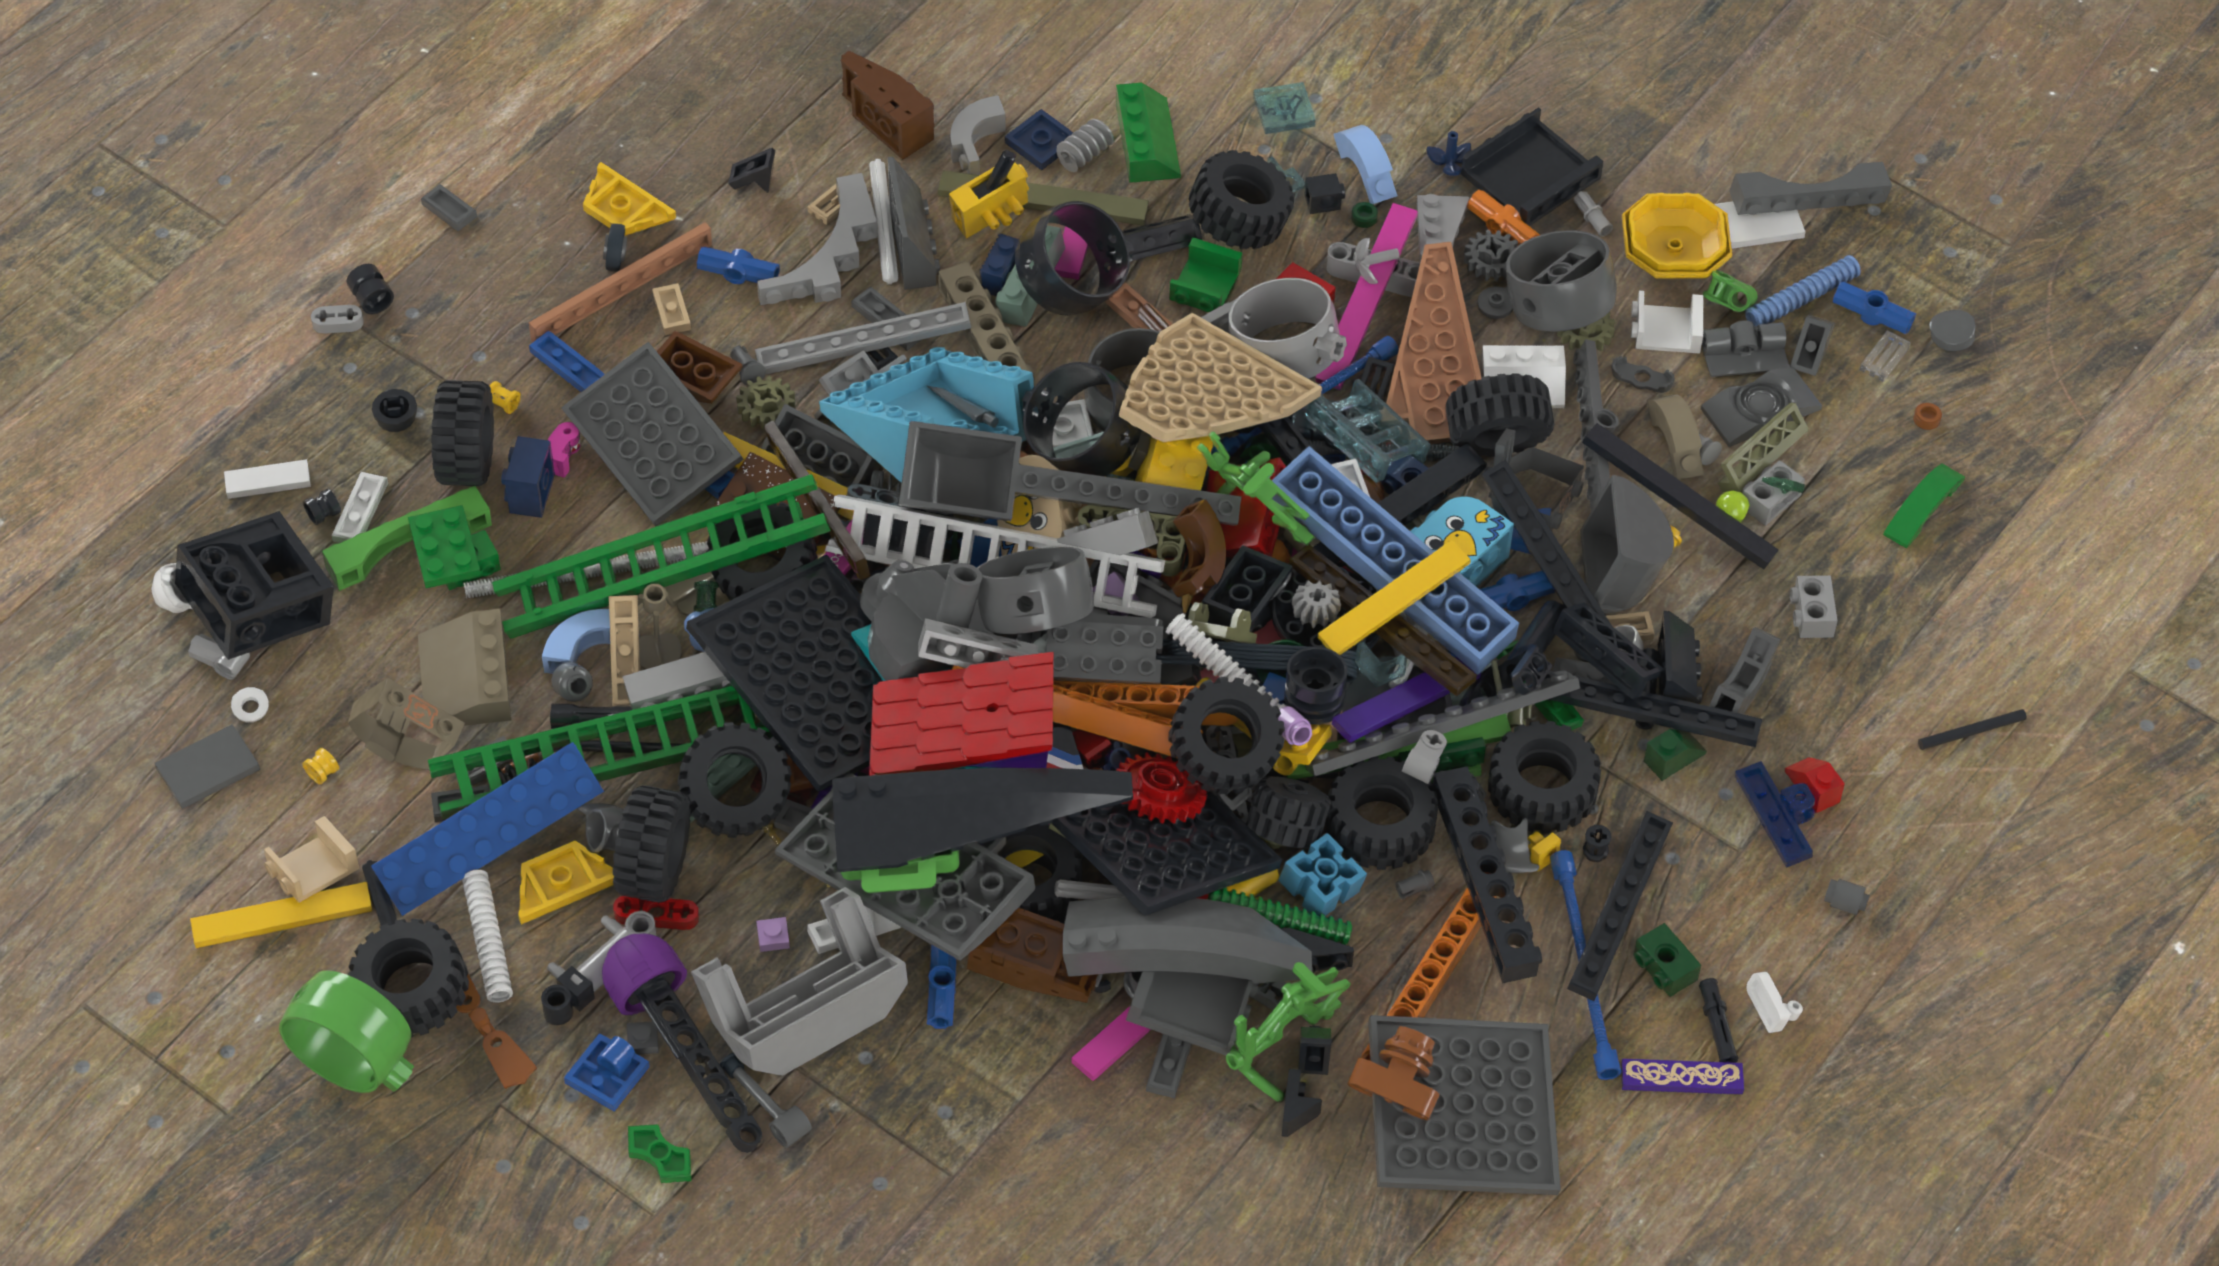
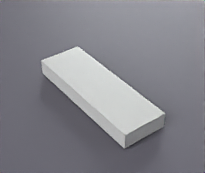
M307 459L224 472L228 499L311 487Z
M365 472L360 473L332 533V540L334 542L341 543L355 537L359 533L367 531L388 485L387 477Z

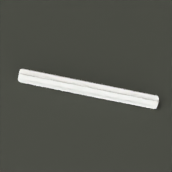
M875 159V161L870 162L869 167L877 220L882 279L887 285H892V283L898 281V271L885 163L881 162V159Z

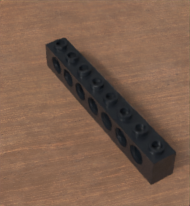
M1468 767L1434 773L1432 784L1434 786L1433 791L1437 793L1438 809L1502 983L1537 976L1539 964L1542 963L1541 950L1539 946H1534L1532 941V926L1529 921L1525 922L1522 900L1520 897H1516L1513 876L1511 872L1507 873L1504 866L1506 864L1503 849H1498L1494 825H1489L1486 803L1484 800L1480 801L1477 779L1471 777ZM1510 945H1516V946H1518V947H1520V948H1514V947H1511Z

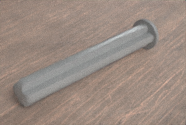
M1058 880L1055 883L1054 889L1057 897L1084 900L1125 897L1114 885Z

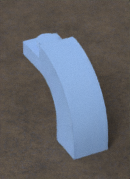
M1359 125L1333 134L1341 159L1348 157L1357 166L1371 204L1397 196L1390 171L1393 170L1381 142L1371 129L1365 125Z
M609 609L584 611L569 617L559 624L550 634L542 653L544 673L553 674L554 670L565 662L576 663L580 654L594 645L610 644Z

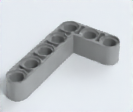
M1343 242L1331 244L1328 248L1327 272L1334 277L1358 283L1361 275L1357 271L1354 260L1356 246ZM1368 249L1367 255H1369L1372 250ZM1399 257L1385 290L1412 297L1420 263Z

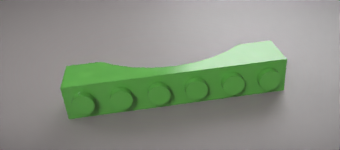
M476 486L460 490L454 495L434 501L426 507L411 511L400 518L385 522L379 527L359 533L353 538L339 544H333L329 548L322 550L325 568L338 590H343L364 581L371 569L381 558L393 549L413 540L408 517L463 505L470 534L492 526L490 509Z

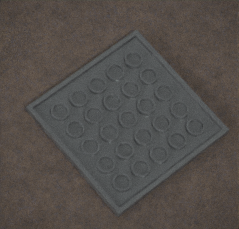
M1370 1015L1368 1020L1370 1061L1385 1068H1388L1389 1064L1384 1062L1379 1057L1381 1050H1386L1384 1047L1386 1040L1396 1034L1398 1027L1414 1029L1434 1040L1435 1045L1432 1050L1434 1062L1428 1068L1430 1070L1429 1076L1427 1078L1414 1076L1413 1080L1436 1090L1440 1094L1430 1119L1423 1120L1403 1112L1404 1106L1395 1102L1388 1103L1384 1100V1097L1373 1093L1377 1187L1543 1195L1559 1194L1561 1186L1548 1024Z

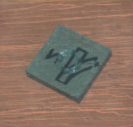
M1304 82L1253 90V98L1265 134L1315 127L1316 119Z

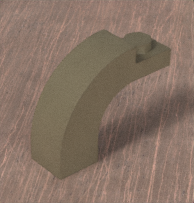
M1677 394L1648 399L1652 426L1660 427L1665 435L1674 477L1679 480L1704 475L1699 448H1702L1701 439L1695 419L1686 401Z

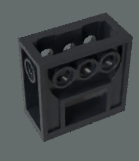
M280 511L177 545L175 585L228 660L330 624L334 585ZM280 572L284 580L274 583L269 575Z

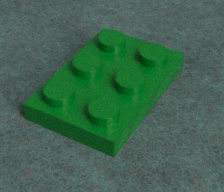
M463 505L408 517L426 589L481 576Z

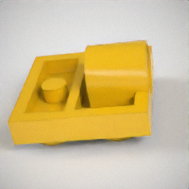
M1310 724L1312 736L1306 744L1301 746L1292 745L1284 740V746L1280 751L1281 755L1272 768L1277 773L1286 776L1292 774L1299 764L1309 765L1331 737V725Z

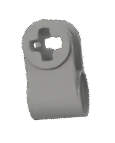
M1434 730L1425 731L1416 746L1410 751L1402 772L1429 784L1439 764V757L1447 743L1444 735Z

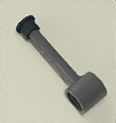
M730 1053L720 1062L719 1065L730 1078H736L774 1118L769 1123V1128L775 1139L783 1147L788 1148L812 1130L810 1121L799 1107L794 1105L788 1110H782L744 1070L745 1066L734 1053Z

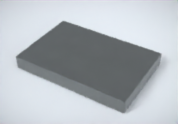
M233 724L155 762L157 771L182 809L260 770L257 760Z

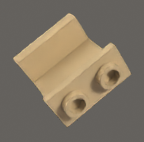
M325 816L315 821L318 838L279 858L270 847L264 849L267 860L264 863V867L271 878L276 877L285 894H291L299 903L360 869L355 848Z

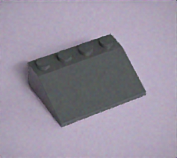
M888 157L890 213L904 290L936 286V275L940 271L939 259H934L933 255L937 254L935 239H930L929 236L933 235L931 219H926V215H929L927 199L922 200L921 189L894 157Z
M784 404L775 421L776 426L807 470L847 488L853 484L870 486L873 471L880 470L882 466L848 435L787 404ZM766 437L761 449L776 455Z

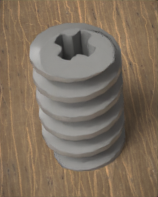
M1090 119L1079 130L1074 131L1071 136H1068L1057 145V156L1064 168L1070 172H1077L1078 167H1083L1086 164L1085 161L1090 162L1093 156H1098L1100 151L1106 150L1107 145H1112L1114 143V136L1109 127L1102 121Z

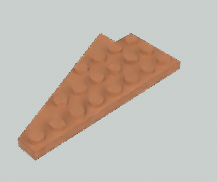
M1451 242L1426 244L1424 246L1381 421L1382 426L1407 423L1411 444H1414V446L1415 444L1422 446V444L1432 445L1451 442L1445 409L1446 401L1450 394L1456 391L1459 386L1467 385L1472 380L1482 379Z

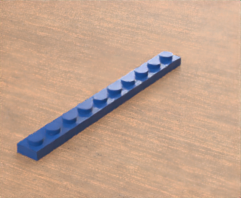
M547 331L529 345L530 353L580 392L605 375L550 331ZM728 471L705 490L719 499L734 474Z

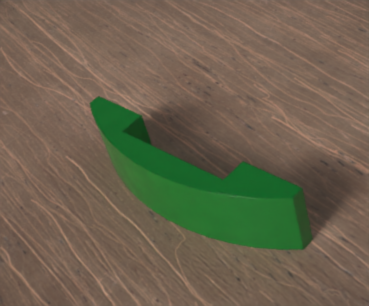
M1943 463L1935 467L1908 496L1885 529L1883 535L1907 549L1922 531L1923 524L1947 496H1952L1965 480V476Z

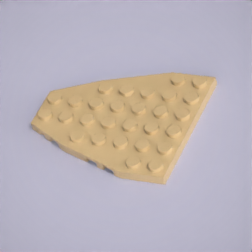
M1191 313L1158 334L1156 343L1150 346L1146 358H1142L1131 376L1129 387L1120 408L1119 417L1162 442L1208 436L1212 431L1216 434H1222L1288 417L1320 397L1322 387L1196 314Z

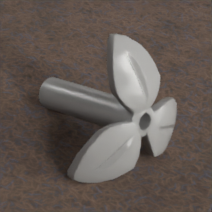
M1364 238L1356 246V252H1354L1355 265L1365 281L1370 284H1377L1378 281L1369 270V266L1399 259V252L1395 248L1367 255L1370 238Z

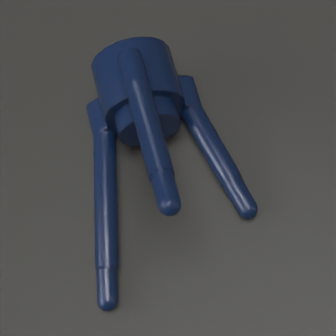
M1107 738L1111 743V748L1105 753L1104 764L1098 768L1116 771L1119 769L1120 763H1125L1126 758H1131V755L1127 749L1120 748L1118 741H1112Z

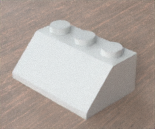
M1483 345L1480 363L1481 378L1497 376V374L1511 375L1512 373H1519L1522 376L1527 374L1533 378L1537 377L1549 389L1552 408L1565 407L1566 365L1564 346Z

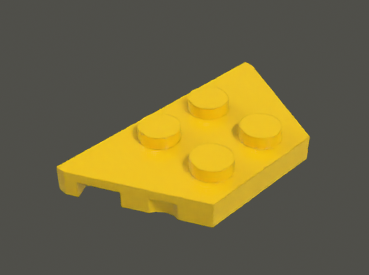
M600 162L598 164L595 180L592 179L589 187L590 192L586 195L583 202L584 212L609 228L613 223L625 225V236L676 218V211L604 163Z
M577 841L570 842L521 863L520 910L518 914L521 925L614 885L613 868L605 863L604 858L596 853L589 852L585 846Z

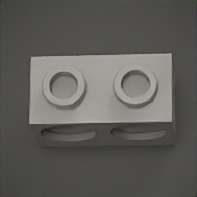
M1780 460L1772 467H1766L1760 474V477L1754 482H1748L1741 492L1748 498L1750 504L1747 513L1766 526L1801 496L1805 478Z
M1797 576L1795 587L1790 588V602L1795 604L1796 610L1793 612L1794 627L1799 628L1800 638L1834 637L1838 620L1831 576Z

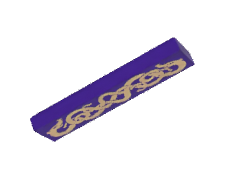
M1622 1059L1621 1061L1622 1090L1743 1094L1744 1092L1743 1063Z

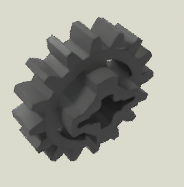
M1487 230L1484 236L1480 232L1476 233V239L1470 237L1468 245H1465L1464 263L1468 264L1467 270H1475V277L1484 275L1485 281H1488L1490 277H1494L1497 282L1499 281V276H1503L1506 279L1507 259L1517 247L1518 241H1510V234L1504 237L1501 236V231L1499 230L1496 234H1492L1490 230Z

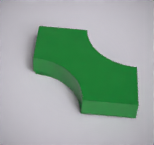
M659 1124L628 1126L629 1158L641 1159L650 1163L657 1170L661 1183L692 1181L690 1149L674 1146L665 1140L661 1134Z

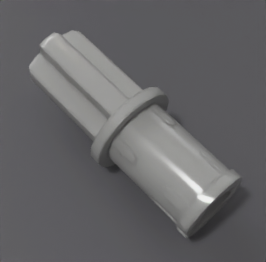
M1578 192L1574 197V202L1584 214V220L1592 224L1600 237L1610 234L1613 230V225L1602 213V207L1596 205L1587 192Z

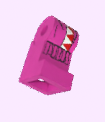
M572 422L559 424L548 438L551 442L555 475L563 478L570 471V456L581 447L579 430Z

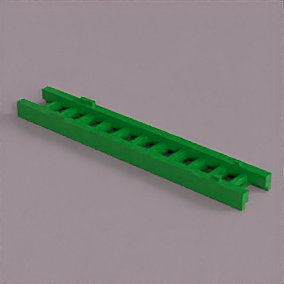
M810 474L757 493L751 492L710 509L494 581L492 585L498 597L520 590L526 613L502 621L504 632L510 639L563 622L578 613L609 606V596H639V594H643L644 589L650 584H659L667 587L830 532L831 530L824 513L804 519L800 504L796 502V496L817 490V482L813 475ZM787 500L794 523L775 529L769 506ZM761 509L767 532L748 538L742 515ZM734 518L740 541L722 547L715 524ZM707 527L713 550L695 556L689 533ZM680 536L687 559L668 565L662 542ZM654 545L660 568L642 574L636 551ZM627 554L633 577L617 582L611 559ZM599 563L606 587L590 591L584 568ZM573 572L579 596L564 600L558 577ZM546 581L552 605L537 608L531 586Z
M730 686L428 759V767L431 779L452 773L456 774L462 798L439 804L442 820H445L502 786L496 763L513 759L518 776L528 770L524 756L541 752L544 760L554 754L553 749L567 746L574 742L584 758L580 742L599 738L606 763L589 768L597 781L600 782L682 762L688 748L698 737L692 715L712 711L716 727L718 728L724 725L720 708L739 704L744 721L750 724V728L757 730L759 727L765 730V735L770 739L773 735L764 725L755 726L754 712L735 688ZM684 718L691 743L671 747L664 722ZM655 724L662 750L643 754L636 729ZM627 731L634 756L615 761L608 736ZM484 766L491 791L474 795L468 771Z

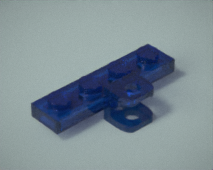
M1762 761L1735 771L1736 780L1786 868L1812 858L1813 850L1798 826L1811 820L1815 813L1812 808L1815 805V798L1807 784L1799 783L1782 789L1780 794Z

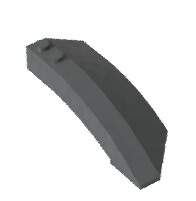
M1126 897L1070 901L1063 930V958L1068 976L1133 971H1172L1252 980V983L1255 984L1301 980L1293 972L1294 964L1297 962L1303 963L1312 972V952L1249 907L1194 898L1145 916Z

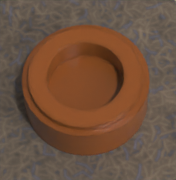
M1922 403L1916 407L1913 420L1918 427L1932 430L1939 426L1942 412L1938 406L1932 403Z

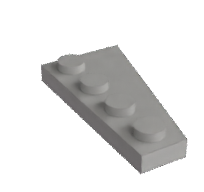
M1434 194L1417 195L1420 262L1426 244L1451 242L1453 248L1454 240L1459 233L1460 224L1463 223L1465 211L1468 209L1467 204L1470 197L1436 196Z

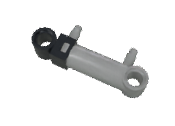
M645 911L634 912L628 916L624 927L614 919L603 916L601 923L614 936L576 969L571 966L565 971L554 962L548 964V971L557 980V984L545 988L541 995L544 1018L548 1023L558 1026L566 1024L573 1017V1007L580 1012L595 999L594 992L604 984L602 979L604 960L609 949L618 940L631 934L645 933L657 936L655 921L651 914Z

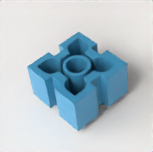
M1327 833L1310 845L1307 854L1302 850L1286 861L1278 881L1294 897L1297 894H1301L1304 897L1302 906L1309 913L1315 911L1316 915L1322 913L1326 916L1335 910L1338 900L1345 903L1360 892L1367 873L1352 857L1346 861L1341 856L1343 848Z

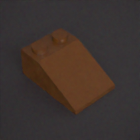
M674 331L657 350V353L697 402L712 404L743 368L741 363L677 331Z

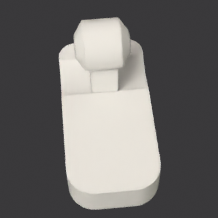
M1767 972L1754 973L1747 982L1748 995L1769 1033L1782 1031L1789 1020H1797L1802 1013L1803 1008L1799 1002L1789 1001L1788 1004L1782 1003V998Z

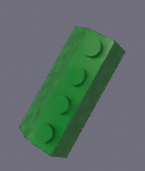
M1142 82L1117 84L1116 110L1129 183L1181 178L1167 97Z

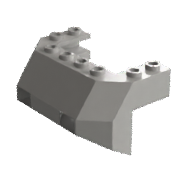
M844 887L820 900L840 952L746 1004L731 967L727 964L722 966L718 958L691 971L712 1023L737 1058L752 1070L782 1076L886 1018L907 986L906 963L880 947L861 897L848 888Z

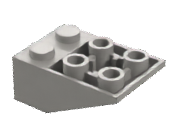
M1139 508L1117 514L1118 520L1116 521L1113 520L1112 516L1090 522L1091 528L1087 529L1086 524L1064 530L1065 536L1057 538V542L1061 544L1116 555H1123L1158 543L1149 511L1140 513Z

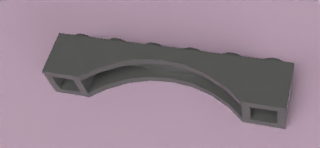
M1871 162L1859 163L1842 177L1816 184L1786 182L1770 177L1762 172L1735 174L1729 192L1738 215H1754L1757 213H1778L1791 210L1884 203L1892 184L1884 163Z

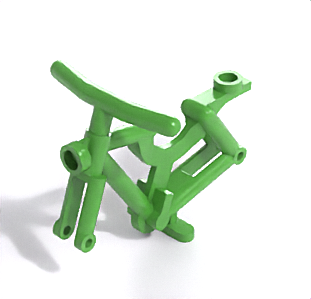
M1212 431L1208 436L1218 452L1211 455L1202 443L1197 446V449L1205 457L1206 464L1212 470L1218 471L1226 481L1217 493L1229 495L1236 487H1239L1244 491L1245 495L1252 498L1257 497L1274 513L1272 521L1275 525L1287 528L1292 533L1293 539L1296 542L1304 543L1308 546L1315 537L1306 526L1298 523L1294 517L1306 520L1309 514L1270 479V476L1274 473V466L1271 463H1266L1271 457L1270 453L1263 451L1241 466L1230 464L1228 462L1230 456L1222 445L1220 437ZM1277 494L1289 506H1281L1272 498Z
M1295 963L1293 972L1301 981L1293 984L1288 982L1282 987L1283 999L1258 1029L1252 1027L1247 1032V1019L1243 1015L1238 1016L1234 1021L1238 1051L1235 1046H1232L1230 1053L1226 1055L1228 1066L1233 1070L1238 1069L1253 1085L1277 1102L1284 1099L1283 1091L1261 1076L1251 1066L1253 1057L1281 1040L1283 1028L1299 1015L1311 1025L1318 1023L1321 1018L1325 1020L1332 1018L1334 1011L1342 1005L1338 997L1351 985L1347 979L1330 984L1339 973L1335 967L1315 976L1303 963ZM1329 995L1323 1002L1314 1004L1318 998Z

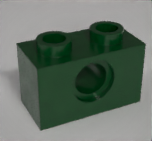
M1666 923L1661 924L1636 940L1633 954L1635 961L1641 968H1645L1649 972L1655 985L1659 989H1663L1669 997L1698 981L1701 964Z

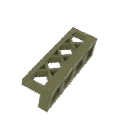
M1789 403L1720 464L1726 474L1718 482L1722 492L1742 491L1748 482L1753 481L1766 467L1771 465L1809 431L1796 403ZM1791 414L1794 421H1786L1787 416ZM1771 430H1776L1772 435L1769 436ZM1758 445V447L1752 452V447ZM1741 461L1735 468L1732 467L1735 462Z

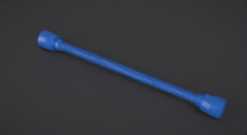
M1385 336L1372 345L1366 356H1363L1350 366L1318 384L1322 387L1321 395L1363 370L1368 357L1387 361L1396 356L1399 348L1395 340L1390 336ZM1255 428L1248 434L1240 433L1235 437H1224L1220 441L1229 456L1232 457L1240 445L1244 444L1250 436L1253 435L1254 437L1262 433V430ZM1214 444L1211 450V455L1215 452H1218Z
M1561 850L1550 856L1554 879L1559 880L1564 892L1579 962L1586 947V939L1573 885V877L1577 875L1572 852ZM1597 994L1595 1001L1587 998L1597 1044V1053L1593 1054L1598 1078L1610 1080L1621 1074L1617 1050H1612L1611 1045L1608 1043Z

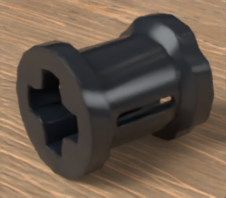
M1593 825L1587 829L1583 855L1589 861L1601 862L1607 858L1609 853L1608 845L1612 838L1611 832L1607 827Z

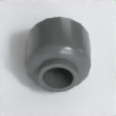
M575 662L562 663L554 670L551 678L554 691L565 700L571 702L581 701L586 698L593 686L590 672Z

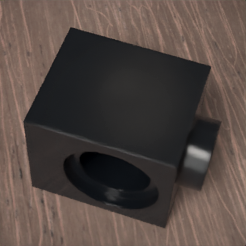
M1336 173L1306 177L1304 196L1310 214L1341 210V201L1345 199V187L1343 183L1339 184Z

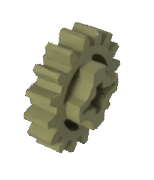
M1609 312L1598 321L1587 325L1586 329L1584 326L1573 330L1557 331V336L1561 337V344L1569 343V350H1573L1575 347L1580 349L1585 339L1595 341L1596 348L1599 351H1603L1604 345L1609 346L1611 338H1614L1615 320L1610 319L1611 313Z
M769 375L764 381L758 376L756 383L748 380L747 388L740 387V395L736 396L738 414H742V421L750 420L751 427L760 424L761 430H764L765 424L771 421L775 423L784 404L796 409L795 392L790 391V384L782 385L781 378L772 381Z

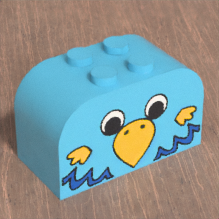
M1456 497L1444 503L1437 511L1433 510L1430 512L1425 522L1420 527H1414L1411 532L1434 552L1453 539L1471 559L1470 564L1459 571V573L1478 587L1509 558L1514 523L1478 499Z

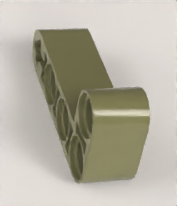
M1087 505L1078 513L1079 526L1086 524L1087 529L1091 528L1090 522L1112 516L1113 520L1116 521L1118 520L1117 514L1129 510ZM1149 513L1158 543L1146 548L1157 550V559L1164 560L1167 557H1174L1175 559L1172 561L1165 560L1164 571L1161 574L1168 577L1175 576L1183 568L1187 548L1183 536L1173 523L1177 516ZM1173 532L1180 533V534L1177 535V536H1171V535H1169L1170 533H1173Z

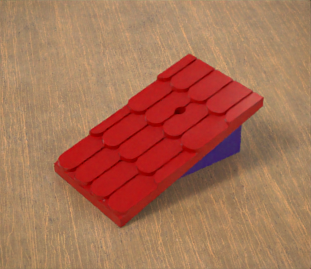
M1054 652L1009 657L1005 661L973 664L962 669L918 674V677L882 681L877 685H873L869 776L937 771L963 766L1046 768L1048 751H1052Z

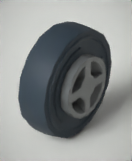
M613 223L610 226L609 233H606L603 259L606 260L605 268L608 271L618 272L621 268V262L625 261L628 236H625V225Z

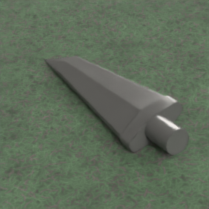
M927 386L935 394L965 413L975 422L985 423L992 428L998 425L999 419L995 417L994 412L944 388Z

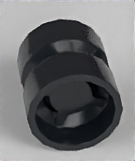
M362 264L349 273L346 280L347 286L352 294L356 296L357 302L365 313L378 314L391 305L394 293L374 264Z

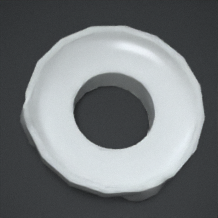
M255 687L239 690L233 695L231 701L233 714L239 720L246 723L262 719L269 707V701L265 692ZM246 701H256L259 704L258 709L253 713L243 711L242 707Z

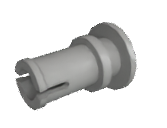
M1699 433L1702 448H1699L1701 462L1703 465H1709L1720 455L1722 445L1717 441L1713 442L1708 437L1705 438Z

